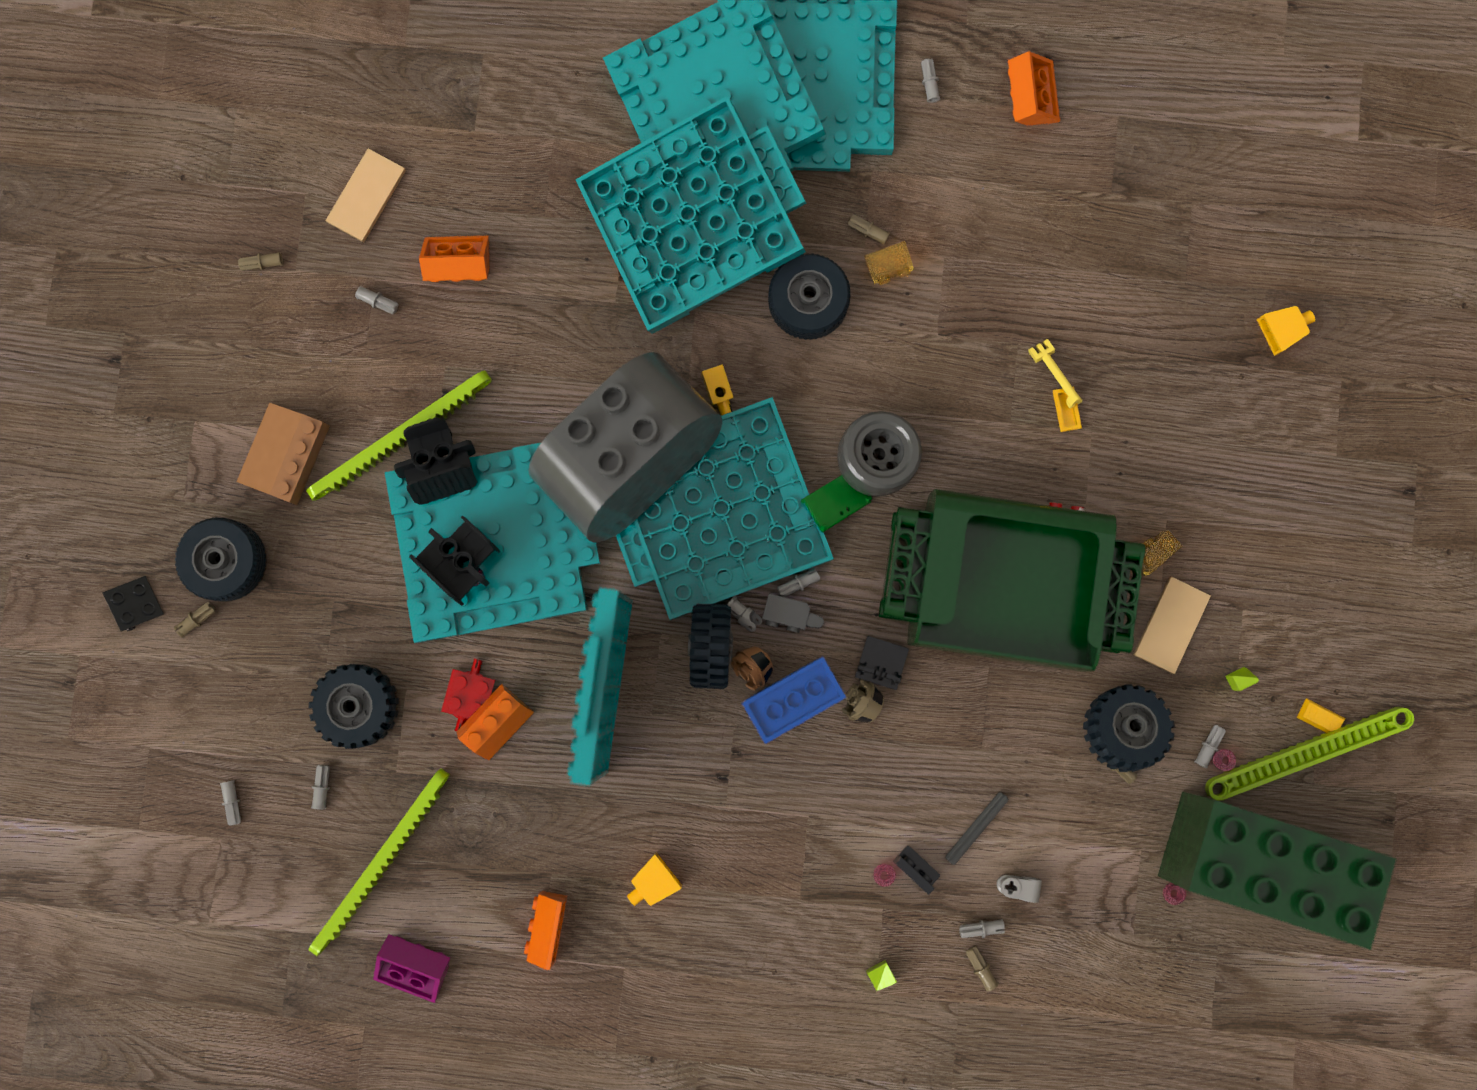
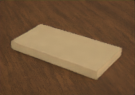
M368 148L325 221L364 243L405 174L406 169Z
M1169 577L1133 655L1171 674H1175L1211 595L1180 580Z

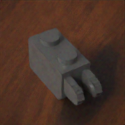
M768 594L762 620L766 621L765 625L778 628L779 624L787 626L786 630L799 633L800 630H805V627L819 629L824 624V618L820 617V615L817 616L816 614L809 613L810 607L807 603Z

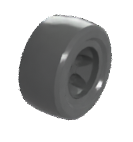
M884 411L871 412L862 415L852 422L843 433L838 445V468L848 485L856 491L875 497L890 495L906 486L915 476L921 462V441L912 425L901 416ZM879 437H885L886 443H880ZM864 440H869L871 446H864ZM891 448L897 449L898 454H897V455L891 454L890 449H891ZM878 454V458L881 460H876L873 455ZM892 463L894 469H887L886 464Z

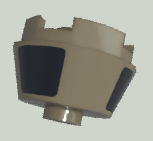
M860 679V684H853L848 690L845 698L848 702L846 708H842V712L852 721L870 723L880 714L884 704V696L873 682H866Z

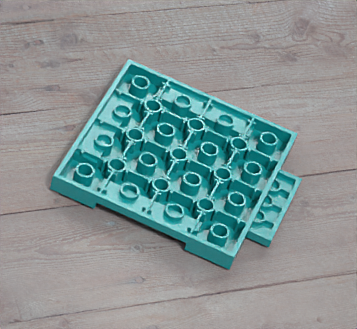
M717 0V3L644 41L639 38L603 57L641 143L727 95L748 135L766 125L769 127L791 172L795 170L787 154L826 135L765 0Z
M765 0L826 132L825 136L787 154L794 170L850 172L851 154L892 155L894 150L897 0Z
M728 95L575 179L640 316L651 334L689 315V311L765 271L768 273L806 252L787 214L807 203L769 127L766 125L748 135Z
M773 397L722 415L720 433L705 455L632 524L616 535L634 587L655 580L670 621L692 613L693 606L698 603L715 604L834 559L824 532L822 533L805 503L801 502V499L808 496L809 492Z
M541 443L470 457L473 473L477 479L476 486L464 492H459L423 505L416 504L409 495L406 488V478H399L395 470L384 472L391 513L394 515L414 643L588 611L580 567L601 564L597 543L589 541L529 476L530 461ZM462 516L467 518L501 551L498 553L494 550L479 566L478 572L490 584L485 587L479 581L461 599L464 603L463 606L449 597L409 558L411 554L416 558L434 539L428 532L431 528L441 537L448 538L465 522L461 518ZM452 547L448 554L452 553L455 547ZM469 561L463 564V568L468 566Z
M599 588V593H594L593 607L596 608L595 617H591L589 631H592L593 634L589 636V641L585 640L583 655H587L586 664L581 665L579 679L583 680L582 689H578L576 695V704H580L579 712L574 714L572 729H576L575 735L578 736L573 738L571 752L575 753L574 761L569 763L568 777H571V783L591 786L608 774L633 603V600L619 590Z

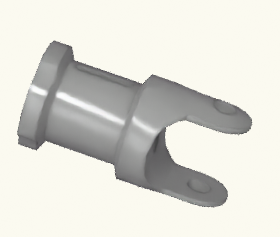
M734 596L727 604L731 607V615L737 619L741 626L750 632H754L756 625L762 623V618L750 607H745L737 600L738 597Z

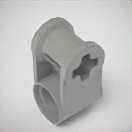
M1007 874L998 878L997 889L1006 897L1039 903L1042 880ZM1013 884L1008 890L1005 888V885Z

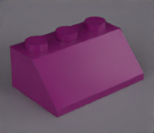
M388 934L377 954L373 980L435 1003L448 971L450 957L441 952L426 949L420 944L405 941L402 937Z

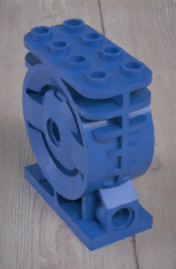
M821 657L744 700L742 704L766 744L845 699L846 696L824 657Z

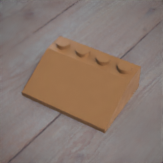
M269 403L237 482L298 505L330 426L312 417Z

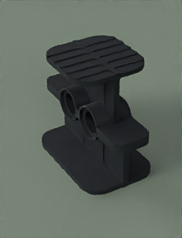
M443 418L429 419L409 426L404 430L403 434L408 443L411 459L396 463L394 470L399 478H406L407 491L416 504H428L476 486L477 479L469 459L470 456L476 453L475 447L471 440L454 444L452 432Z
M464 516L461 518L465 522L448 538L441 537L431 528L428 532L434 539L416 558L412 554L409 556L426 575L461 606L464 604L461 599L479 581L485 587L490 584L478 572L479 566L494 550L498 553L501 552ZM455 547L454 551L448 554L449 550ZM469 561L468 566L463 568V564Z

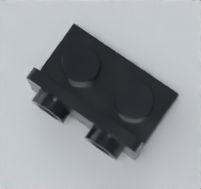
M907 845L893 862L929 895L935 889L932 885L940 877V874Z

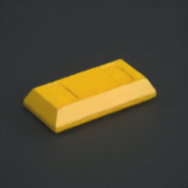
M1063 388L1052 390L1060 432L1082 429L1077 403L1070 409L1066 403L1068 395Z
M1307 698L1297 715L1298 719L1325 733L1341 728L1346 719Z

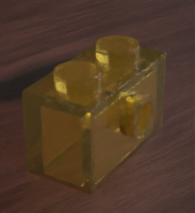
M905 241L864 256L874 284H886L891 281L890 278L895 276L905 277L914 270Z
M1169 530L1162 531L1155 538L1152 539L1150 537L1143 543L1146 549L1141 574L1143 576L1151 575L1182 547V544Z

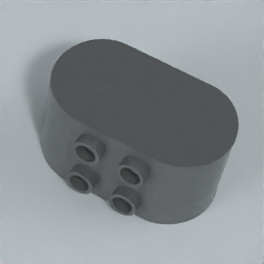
M645 353L630 360L616 370L545 437L530 461L529 476L589 541L602 542L614 537L632 524L705 455L720 433L722 417L659 353Z

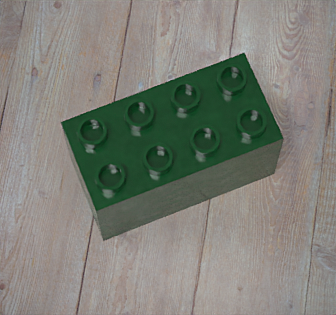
M1182 792L1158 877L1187 891L1371 950L1396 858L1223 802Z

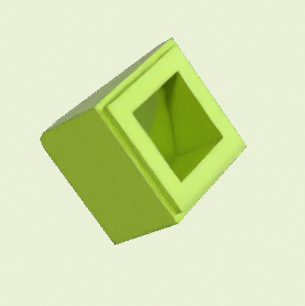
M1245 667L1225 676L1234 691H1242L1259 681Z
M886 960L866 970L876 991L897 983Z

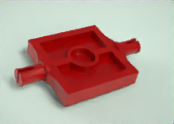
M474 659L471 671L464 672L452 669L441 712L452 714L458 718L454 731H458L460 724L462 726L493 692L496 680L487 678L479 673L482 660Z

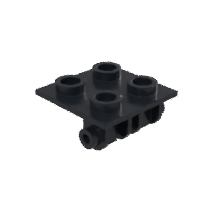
M146 576L102 592L121 632L127 630V632L131 631L139 624L164 615Z
M867 636L855 677L897 690L898 684H900L902 679L901 674L909 648Z

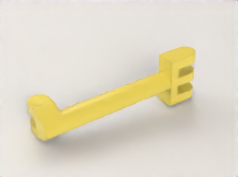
M1046 339L1043 341L1046 349L1039 343L1036 345L1039 353L1037 354L1032 347L1028 349L1029 354L1036 363L1041 360L1045 362L1068 395L1066 403L1071 409L1076 403L1080 404L1082 399L1050 356L1055 353V348Z

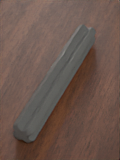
M999 792L948 852L945 856L946 860L952 865H955L1008 802L1009 799L1006 795Z

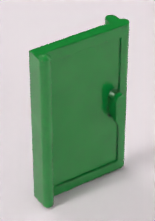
M840 475L801 499V502L805 503L823 533L871 503L872 497L853 489Z

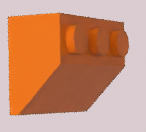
M1030 51L1008 60V75L1011 83L1010 94L1013 100V117L1015 122L1027 126L1060 122L1053 60Z
M489 235L425 237L419 256L423 281L439 282L451 280L458 282L461 280L481 281L487 279L489 273Z
M501 684L456 733L458 739L471 751L490 760L528 720L534 711Z
M541 891L538 897H534L532 910H536L535 917L530 919L528 932H532L531 939L526 941L524 954H527V962L545 970H550L556 962L567 895Z

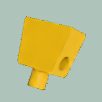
M1293 306L1266 313L1258 318L1257 322L1275 356L1308 335L1310 330L1307 325L1315 322V316L1310 310L1301 314L1299 308Z
M723 364L702 371L701 375L711 404H717L721 416L733 412L729 399L733 398V394ZM716 388H722L724 393L722 397L717 396Z
M656 852L631 880L635 889L627 895V898L634 906L643 899L651 906L679 891L682 888V884Z

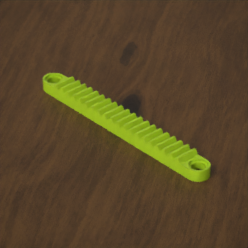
M485 370L475 374L311 485L306 492L312 501L321 499L333 490L339 492L340 485L346 487L348 486V480L354 482L355 475L361 477L362 470L368 472V466L376 467L377 460L382 463L383 456L390 457V451L396 453L398 452V446L404 448L406 439L403 432L407 427L436 417L447 419V413L454 414L455 407L461 409V403L467 405L469 404V398L475 400V394L491 383V377Z
M1394 707L1384 712H1378L1376 715H1370L1368 718H1362L1360 721L1346 724L1345 727L1329 733H1323L1321 736L1313 737L1311 740H1305L1303 743H1297L1295 746L1281 749L1280 752H1273L1272 755H1266L1264 758L1250 761L1246 765H1240L1238 768L1224 771L1222 774L1214 776L1206 782L1205 791L1208 796L1215 800H1225L1407 730L1414 723V715L1412 711L1403 707ZM1400 712H1403L1406 716L1402 724H1398L1396 721V716ZM1221 783L1223 786L1222 792L1217 795L1214 794L1212 790L1214 784Z
M440 768L429 781L310 945L308 950L318 957L331 940L341 935L340 932L346 928L345 924L351 921L350 917L357 913L356 910L362 906L361 902L367 899L366 895L372 892L371 888L378 884L377 880L383 877L382 873L388 870L387 866L393 863L392 859L399 855L398 851L404 848L403 844L409 841L408 837L414 834L413 830L420 826L418 822L425 819L423 815L430 812L429 808L435 805L434 800L440 798L438 792L450 776L445 770Z

